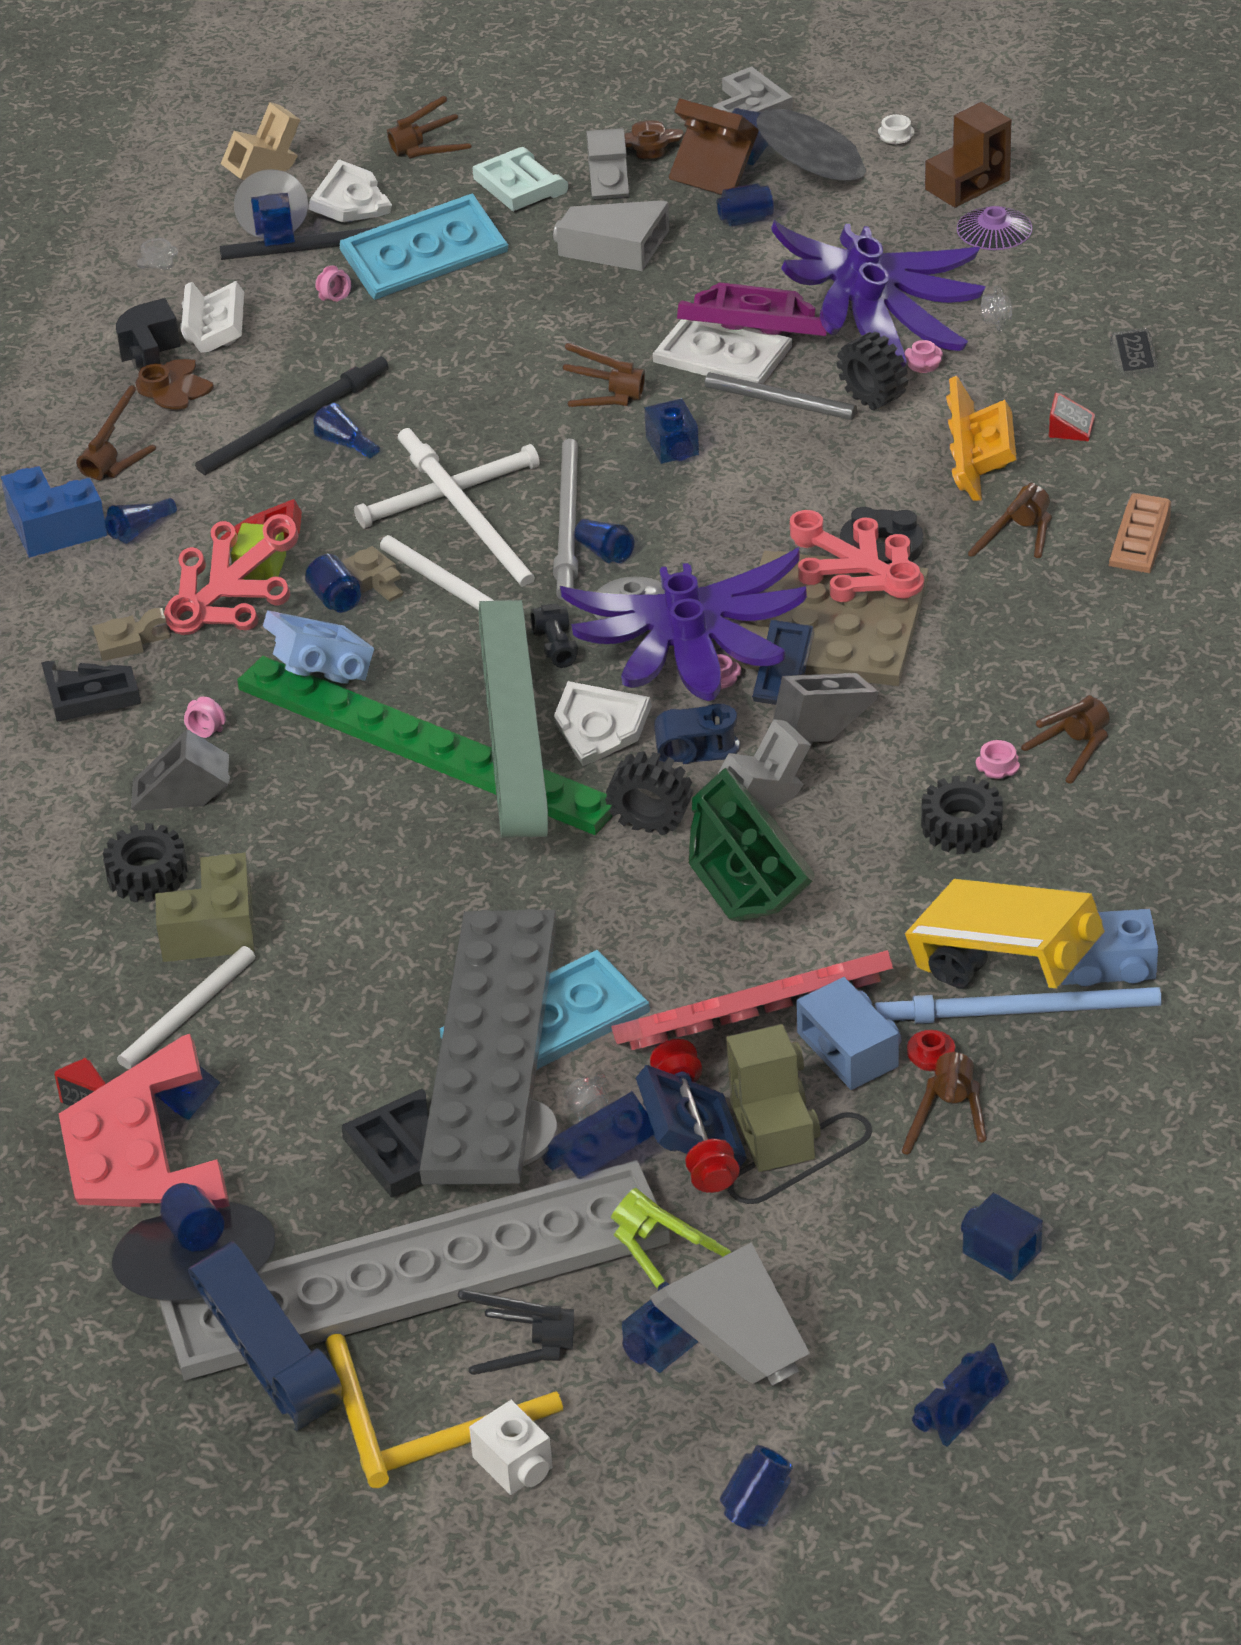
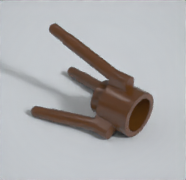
M441 96L410 116L397 120V126L387 129L390 147L397 156L407 154L409 159L421 155L472 148L470 143L428 147L418 146L423 144L422 134L458 119L457 114H452L420 127L417 123H414L446 103V96Z
M572 343L565 344V349L615 368L608 372L578 365L564 364L563 370L609 380V392L615 393V396L570 400L567 403L569 407L614 404L628 406L630 399L640 400L645 384L644 369L634 368V363L619 361Z
M134 385L128 387L96 437L77 458V467L84 476L99 481L105 475L116 478L122 470L156 450L155 445H149L117 462V450L108 442L115 429L114 424L136 391Z
M1032 482L1022 487L1006 512L969 550L968 556L973 557L980 552L1013 519L1021 526L1038 525L1034 557L1041 558L1047 526L1052 519V516L1046 511L1050 503L1047 492Z
M1088 695L1076 704L1037 720L1036 727L1043 728L1056 722L1059 723L1024 743L1021 749L1028 751L1064 730L1075 740L1089 739L1086 747L1066 777L1065 781L1071 784L1081 773L1097 746L1108 737L1107 732L1103 728L1109 723V712L1100 700Z
M950 1052L940 1056L937 1060L935 1076L927 1080L926 1092L902 1148L903 1154L908 1155L911 1153L937 1095L947 1103H958L963 1101L965 1097L968 1098L977 1140L981 1143L987 1140L979 1097L980 1083L973 1080L974 1064L968 1056L958 1052Z

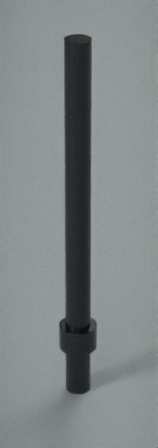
M379 226L220 246L221 260L337 247L340 246V240Z
M380 356L361 368L355 366L341 374L340 380L195 463L196 470L203 475H207L350 391L355 394L367 386L369 380L389 369L386 359Z

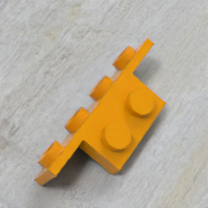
M954 376L949 379L950 394L946 396L949 409L952 412V418L948 419V424L954 437V442L950 444V450L956 462V467L952 468V475L960 491L966 490L973 501L982 500L980 475L994 469H1001L1008 463L1017 460L1012 410L1006 400L974 412L973 400L958 376Z

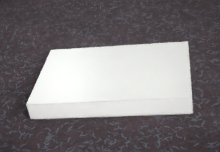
M681 319L654 351L653 362L707 376L708 372L763 384L792 348V338L778 334H766L750 327H744L741 330H729L723 328L718 323Z

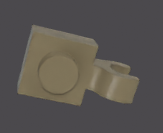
M373 546L360 550L355 555L338 562L340 574L362 593L374 588L389 602L403 596V591L394 583L401 579V574L396 570V564Z
M163 608L148 610L143 614L140 621L136 623L133 615L93 625L102 661L144 652L142 644L169 639L170 635L166 625L154 627L158 624L166 623Z

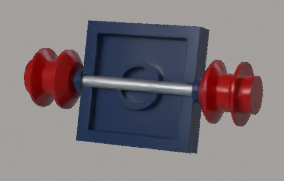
M685 1039L667 1040L659 1044L651 1053V1066L645 1065L635 1078L654 1131L655 1139L658 1144L669 1151H680L687 1154L685 1164L687 1170L691 1173V1182L696 1189L706 1193L720 1192L731 1186L738 1178L739 1168L747 1159L745 1150L724 1094L696 1083L702 1074V1064L697 1058L695 1046Z

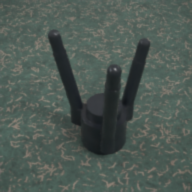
M464 1289L459 1290L457 1295L461 1300L501 1308L486 1309V1317L532 1324V1344H542V1349L472 1365L469 1367L470 1374L492 1372L541 1360L560 1361V1350H573L574 1309L540 1305Z

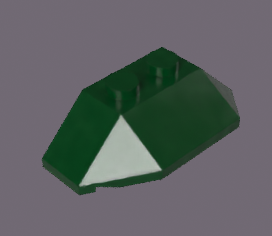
M727 768L719 772L692 797L691 811L694 813L690 829L688 863L729 920L739 922L779 913L813 882L814 871L774 818Z

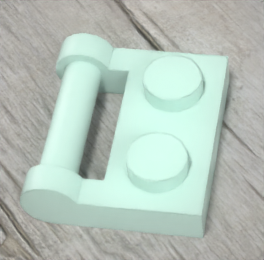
M524 147L514 149L473 166L474 180L512 211L549 196L556 198L567 193L568 182L564 178L550 173L535 161L534 155Z

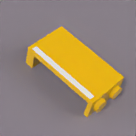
M953 879L905 932V936L917 968L926 972H931L928 963L931 954L938 947H943V945L1036 956L1040 961L1048 987L1057 988L1105 931L1092 893Z

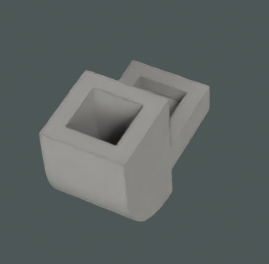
M624 129L586 131L592 200L629 197Z
M773 719L754 756L728 753L719 772L727 768L763 808L769 811L792 800L804 785L795 775L811 744L787 721Z

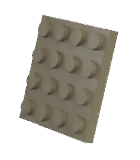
M764 551L759 566L787 554V552ZM800 554V560H799V562H800L802 559H805V558H817V559H819V560H823V559H838V558H830V557H827V556L801 555V554ZM797 563L781 580L760 593L806 586V600L794 609L773 618L757 621L741 620L740 626L764 639H767L771 620L813 626L815 633L804 675L857 673L868 683L899 686L927 586L929 568L919 567L920 572L924 576V587L918 594L909 598H896L884 590L856 592L855 597L850 601L838 602L830 596V580L834 576L842 574L823 575V580L820 583L807 585L798 579ZM868 572L844 574L851 577L873 576ZM730 656L732 662H737L741 668L759 670L760 666L749 665Z

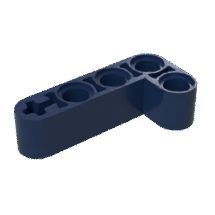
M231 1241L188 1268L191 1280L201 1297L282 1415L288 1413L293 1419L296 1432L341 1404L342 1385L335 1369L318 1348L312 1352L310 1351L235 1242Z

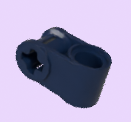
M712 704L689 709H670L659 714L654 722L657 753L660 754L659 760L665 762L667 757H669L674 762H683L684 765L690 762L724 760L728 753L737 754L740 742L738 737L734 735V727L737 724L735 709L726 704ZM716 716L719 717L720 725L715 724ZM718 738H722L723 749L721 750L718 748Z

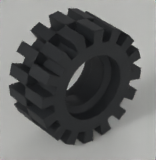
M868 332L844 345L837 355L840 359L837 362V368L843 371L839 374L840 380H845L847 383L844 387L847 393L852 391L854 393L852 398L855 400L860 399L861 404L864 406L869 405L871 410L879 409L906 392L905 387L908 386L909 381L903 377L908 374L907 367L901 366V363L904 362L902 355L897 357L895 353L898 348L894 343L888 345L889 338L885 335L880 337L878 332Z
M642 751L638 752L636 757L631 753L625 757L624 761H620L606 790L607 796L605 800L606 805H611L609 811L612 816L621 815L618 821L621 825L625 826L629 822L633 824L631 830L639 831L640 828H644L645 832L653 833V830L657 829L660 835H665L669 829L674 831L679 823H681L693 795V789L690 788L692 782L690 777L683 778L686 771L681 766L676 769L672 767L674 760L667 757L666 761L662 762L659 760V753L653 752L651 757L647 758L646 752ZM638 788L649 790L660 797V799L648 797L640 792Z
M960 775L952 776V783H948L943 778L938 780L937 787L930 785L927 788V794H923L921 828H923L924 837H929V843L934 847L941 843V850L948 853L951 847H956V854H965V848L970 847L972 853L980 852V844L985 848H989L993 845V839H999L1003 822L1002 796H999V791L995 786L989 789V782L982 779L979 784H975V777L967 776V781L962 782L960 781ZM965 811L976 815L968 818H957L948 814Z
M145 823V830H139L138 825L130 826L131 833L127 834L122 829L116 833L117 840L109 839L107 842L108 848L103 850L107 882L112 892L117 891V896L122 899L129 894L130 901L138 902L140 896H145V902H152L153 895L156 893L168 892V888L172 891H177L180 888L179 882H185L188 867L182 838L179 839L176 831L172 830L168 833V827L160 825L157 830H154L153 823ZM145 859L159 860L148 866H133L134 863Z

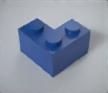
M40 466L20 469L14 473L1 476L7 512L29 558L107 536L102 501L90 478L73 480L64 485L50 488Z

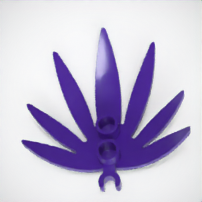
M774 220L771 226L773 234L790 252L802 258L798 260H784L781 269L785 275L799 284L809 286L824 283L829 279L834 281L825 296L820 310L821 324L830 335H836L841 330L850 300L852 302L854 319L861 336L868 332H878L880 337L885 335L889 338L888 345L894 343L898 348L895 351L897 357L902 355L904 362L901 363L902 367H905L907 360L888 309L902 324L921 339L931 341L935 346L947 350L961 351L965 349L968 340L946 327L900 290L912 296L934 302H964L980 298L986 288L984 285L930 276L931 274L958 268L976 258L980 247L883 253L881 243L871 237L872 232L868 226H864L860 236L851 231L850 224H845L840 235L841 244L847 248L844 249L800 235Z
M799 547L755 569L698 588L697 579L692 575V569L688 563L683 564V572L672 575L668 573L666 566L661 567V586L665 594H612L560 586L561 597L565 601L589 613L610 617L571 624L572 633L578 639L597 644H617L632 640L647 630H651L626 663L621 675L622 685L635 688L651 682L662 670L669 646L672 645L674 646L678 673L683 684L693 695L706 701L716 699L721 689L720 664L711 639H714L731 657L749 665L770 666L785 660V649L725 619V617L742 621L765 620L794 609L807 598L806 586L760 593L781 580L799 562Z

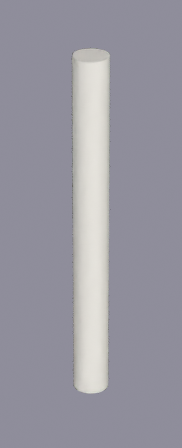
M387 535L382 539L380 548L477 610H479V601H494L392 536Z
M242 946L117 1057L118 1063L127 1069H131L139 1064L255 960L253 951L246 946Z

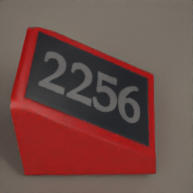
M1055 393L1049 418V437L1089 441L1095 414L1068 397Z
M86 1058L55 1071L54 1074L60 1102L68 1106H72L105 1085L95 1067Z

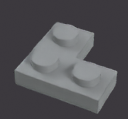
M751 66L722 78V90L732 98L713 105V108L742 115L755 125L757 124V117L763 111L769 109L792 110L793 97Z

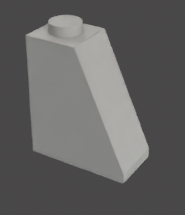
M659 200L571 206L564 217L556 222L554 227L553 239L554 242L558 243V256L643 271L669 232L668 202Z
M752 1242L665 1286L650 1296L654 1305L742 1378L752 1384L765 1377L768 1378L771 1385L799 1372L795 1361L810 1354Z

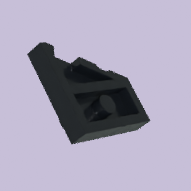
M55 661L41 662L57 722L141 704L139 689L132 666H99L97 664L80 663L78 671H64L56 669Z
M419 1089L342 1125L343 1140L391 1198L422 1184L420 1165L428 1124L426 1092L423 1089Z

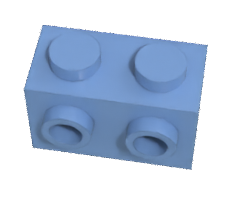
M1150 909L1098 912L1105 932L1063 980L1062 985L1078 984L1081 986H1091L1100 982L1125 981L1128 983H1138L1143 980L1156 979L1158 945Z
M845 977L797 999V1033L850 1090L899 1067L901 1036L897 1026L892 1020L885 1019L873 1007L867 994L861 990L858 991Z

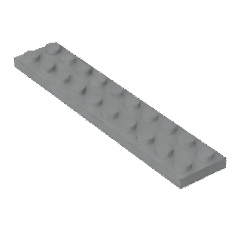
M636 1160L264 1264L257 1271V1274L305 1344L309 1346L326 1341L333 1334H342L344 1336L464 1302L466 1300L459 1299L457 1295L459 1290L462 1289L492 1294L630 1255L632 1253L627 1246L613 1236L620 1225L611 1219L612 1213L623 1198L635 1187L657 1204ZM660 1223L646 1240L639 1235L635 1239L643 1251L669 1244V1229ZM203 1298L180 1301L159 1300L184 1381L246 1363Z

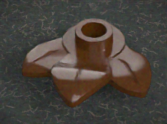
M640 121L632 126L631 132L624 133L625 147H632V149L636 150L638 158L651 159L661 157L665 154V147L668 143L681 140L684 137V132L681 129H665L663 123L659 121Z
M177 359L169 361L164 365H147L140 369L135 382L139 394L152 397L157 405L168 409H184L188 407L189 400L209 394L213 390L214 385L213 382L193 374L196 368V360Z

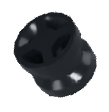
M943 945V947H938L931 954L928 963L932 974L937 980L962 989L972 980L974 972L981 969L986 963L988 954L986 950Z

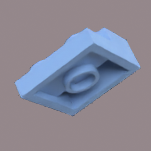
M267 610L263 627L276 636L273 655L286 664L285 669L287 671L303 676H310L311 672H322L325 678L339 683H349V679L366 680L374 648L343 625Z

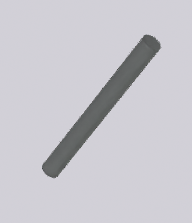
M708 372L705 378V387L848 420H852L857 413L856 405L712 372Z

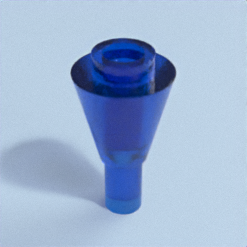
M332 403L324 406L316 413L313 425L314 435L317 438L348 448H354L369 459L379 453L380 447L362 435L360 429L339 404Z
M167 498L153 504L112 505L107 510L105 528L110 537L119 539L124 544H127L154 524L157 519L175 513L177 506L172 498Z

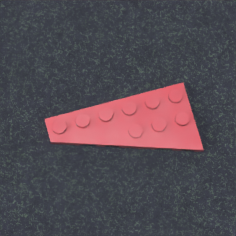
M887 950L611 1026L617 1044L630 1042L631 1049L635 1050L667 1041L666 1031L675 1030L676 1037L678 1038L714 1028L713 1018L719 1017L721 1025L759 1016L757 1006L764 1005L766 1013L793 1006L792 996L806 992L809 994L842 977H845L848 981L852 980L855 988L881 982L879 972L893 969Z

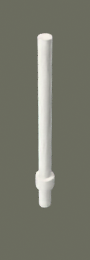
M410 428L400 431L398 440L411 454V462L420 472L428 474L519 585L523 587L534 582V575L439 464V456L430 445L423 444Z

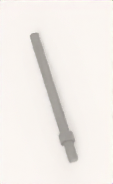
M566 439L562 443L558 555L553 561V576L557 580L556 595L561 600L564 599L561 597L560 586L573 588V582L578 576V560L574 556L578 443L574 439Z

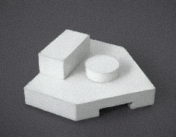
M338 160L310 198L308 209L340 222H347L391 213L392 204L385 194L382 195L378 189V181L371 171Z
M568 681L554 718L557 727L582 766L637 742L652 705L650 697Z

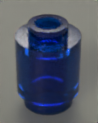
M757 183L723 189L722 197L717 198L716 201L720 220H727L730 227L764 221L766 216L773 215L774 213L772 193L768 185L760 186Z
M324 554L309 564L305 572V581L328 609L343 613L353 609L358 604L361 598L360 583L338 556Z
M179 1183L173 1185L164 1193L161 1199V1218L182 1247L189 1251H202L213 1246L219 1240L224 1230L223 1216L200 1187L188 1183Z
M756 1445L751 1454L746 1453L719 1498L726 1508L724 1515L731 1522L744 1529H752L753 1525L766 1526L791 1483L789 1474L793 1469L792 1464L776 1451L762 1445Z

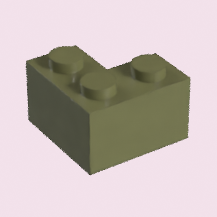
M246 853L200 857L201 889L155 894L156 926L163 962L232 955L242 946H246L255 952L252 892Z
M783 1024L726 1037L731 1107L758 1172L815 1159L814 1139L821 1136V1131L815 1110H807L804 1087L801 1079L798 1077V1071L804 1070V1058L799 1043L797 1041H790Z

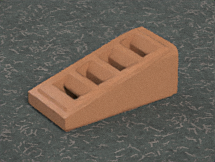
M1138 493L1131 494L1112 550L1109 566L1146 573L1151 572L1170 524L1171 501L1169 499ZM1124 550L1142 552V553H1146V554H1145V555H1143V554H1137V553H1132V552H1126V551H1124Z

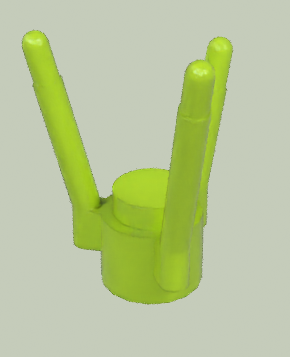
M636 1187L623 1198L611 1215V1219L620 1225L613 1236L627 1246L658 1290L667 1286L666 1281L638 1244L635 1237L639 1235L646 1240L660 1223L696 1245L700 1244L721 1257L731 1253L729 1249L717 1243L714 1239L660 1208Z

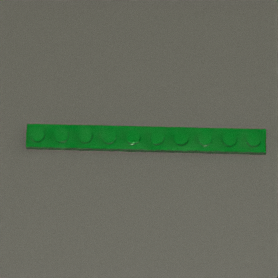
M266 656L259 658L237 679L238 689L496 795L492 748L313 675L303 676L289 672L285 669V664ZM543 768L549 817L593 835H596L613 817L609 811L611 805H606V793Z

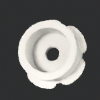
M896 114L889 115L882 120L878 134L880 139L886 143L902 144L911 139L914 135V129L911 127V121L908 117Z

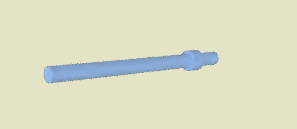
M1159 987L949 999H933V995L913 996L912 1001L876 1002L875 1009L885 1019L888 1018L892 1021L914 1019L915 1024L934 1023V1018L1161 1006V992Z

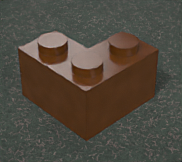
M982 101L955 114L953 147L925 161V190L956 208L1009 181L1012 119Z

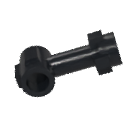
M557 603L541 605V607L531 609L530 622L532 632L534 634L546 633L549 643L544 645L546 658L551 657L552 663L559 668L572 665L578 655V645L576 641H569L566 633L563 632L569 629L567 607L559 606Z

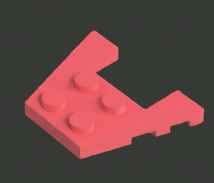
M190 1034L175 1040L59 1113L74 1196L79 1205L141 1207V1203H168L172 1208H188V1204H210L211 1208L230 1206L222 1167L217 1159L170 1173L154 1094L202 1080L195 1043Z

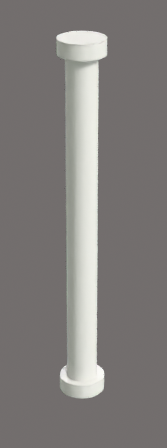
M529 444L523 446L519 453L451 476V478L463 490L527 466L530 469L539 467V457L534 446ZM431 483L369 506L362 503L354 507L357 521L365 529L371 527L373 521L445 495L435 483Z

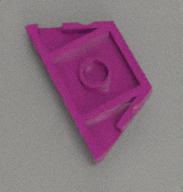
M719 282L711 286L709 290L695 294L694 303L683 300L678 303L677 319L718 323L723 328L729 330H741L744 327L760 328L761 332L772 335L781 334L783 331L826 336L827 333L821 324L820 317H815L816 308L810 303L805 302L803 297L796 291Z

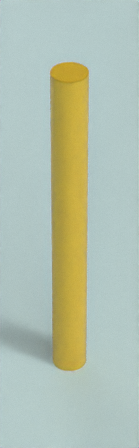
M333 1334L326 1339L325 1344L331 1364L342 1385L343 1403L370 1487L381 1488L389 1481L388 1473L346 1339L342 1334Z
M557 1391L517 1404L532 1421L563 1411V1404ZM485 1416L381 1451L386 1470L390 1471L471 1443L469 1426ZM360 1458V1463H361L362 1469H363V1471H364V1468H363V1465H362V1461H361V1458Z

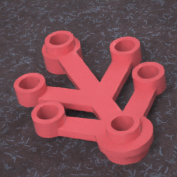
M802 510L790 517V536L796 545L803 548L818 546L840 558L823 560L817 558L802 559L798 563V579L803 584L815 585L823 580V575L842 574L834 576L830 580V596L838 602L852 600L856 592L883 590L896 598L906 599L918 594L923 589V574L920 572L917 564L908 560L910 556V539L907 536L894 534L886 538L885 556L892 560V563L888 565L878 559L876 545L878 523L872 518H860L853 523V539L859 543L860 549L823 531V517L816 511ZM868 572L873 576L851 577L844 574Z
M278 514L267 519L263 526L264 538L231 566H229L230 550L238 540L236 530L230 522L220 521L216 523L210 532L214 543L209 584L198 593L197 576L204 571L206 561L199 549L194 547L184 549L178 559L182 568L179 594L168 602L164 611L168 627L180 635L193 634L204 624H232L239 630H250L258 624V616L252 605L241 603L234 608L212 607L210 605L220 597L266 598L272 605H282L287 602L290 597V589L283 578L271 577L268 580L242 579L274 552L287 551L297 543L298 530L294 521L289 516ZM221 532H231L230 536L227 539H217L218 535ZM286 532L289 534L285 540H275L279 533ZM189 558H199V561L196 565H185L186 561ZM276 586L284 588L279 595L273 596L270 594L271 589ZM186 611L193 612L191 618L184 621L179 619L182 613ZM241 614H252L248 621H238V617Z

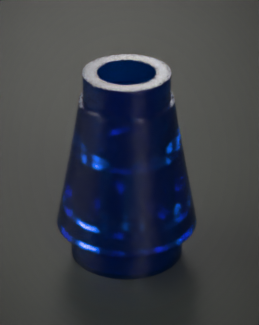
M583 519L575 528L574 535L576 541L580 542L608 564L613 561L616 563L625 562L634 550V537L624 525Z

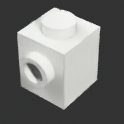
M512 1400L469 1426L473 1458L510 1495L524 1486H536L546 1477L548 1471L553 1468L550 1437Z

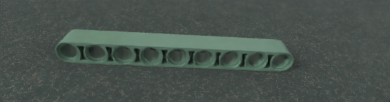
M522 600L479 601L480 644L501 838L547 837V798Z

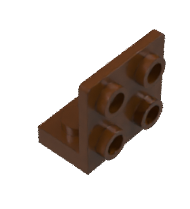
M679 98L674 112L685 121L684 126L687 129L669 174V179L723 196L734 197L757 138L758 128L742 115Z

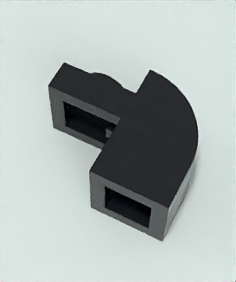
M166 298L134 306L125 311L116 322V334L121 361L132 360L135 369L143 368L150 364H161L159 352L181 347L177 319Z

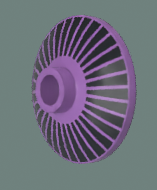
M991 206L972 210L961 217L957 224V233L964 242L971 246L986 250H1003L1025 242L1032 233V224L1028 217L1019 211L1006 207Z

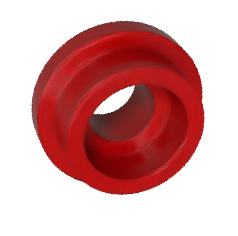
M938 1030L920 1031L914 1034L907 1044L908 1058L918 1068L925 1071H935L936 1062L940 1056L945 1053L955 1052L953 1039L948 1034Z

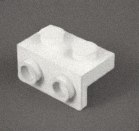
M237 281L206 296L201 294L193 282L185 285L180 329L185 340L189 344L194 343L200 353L210 352L222 345H231L242 336L244 291Z

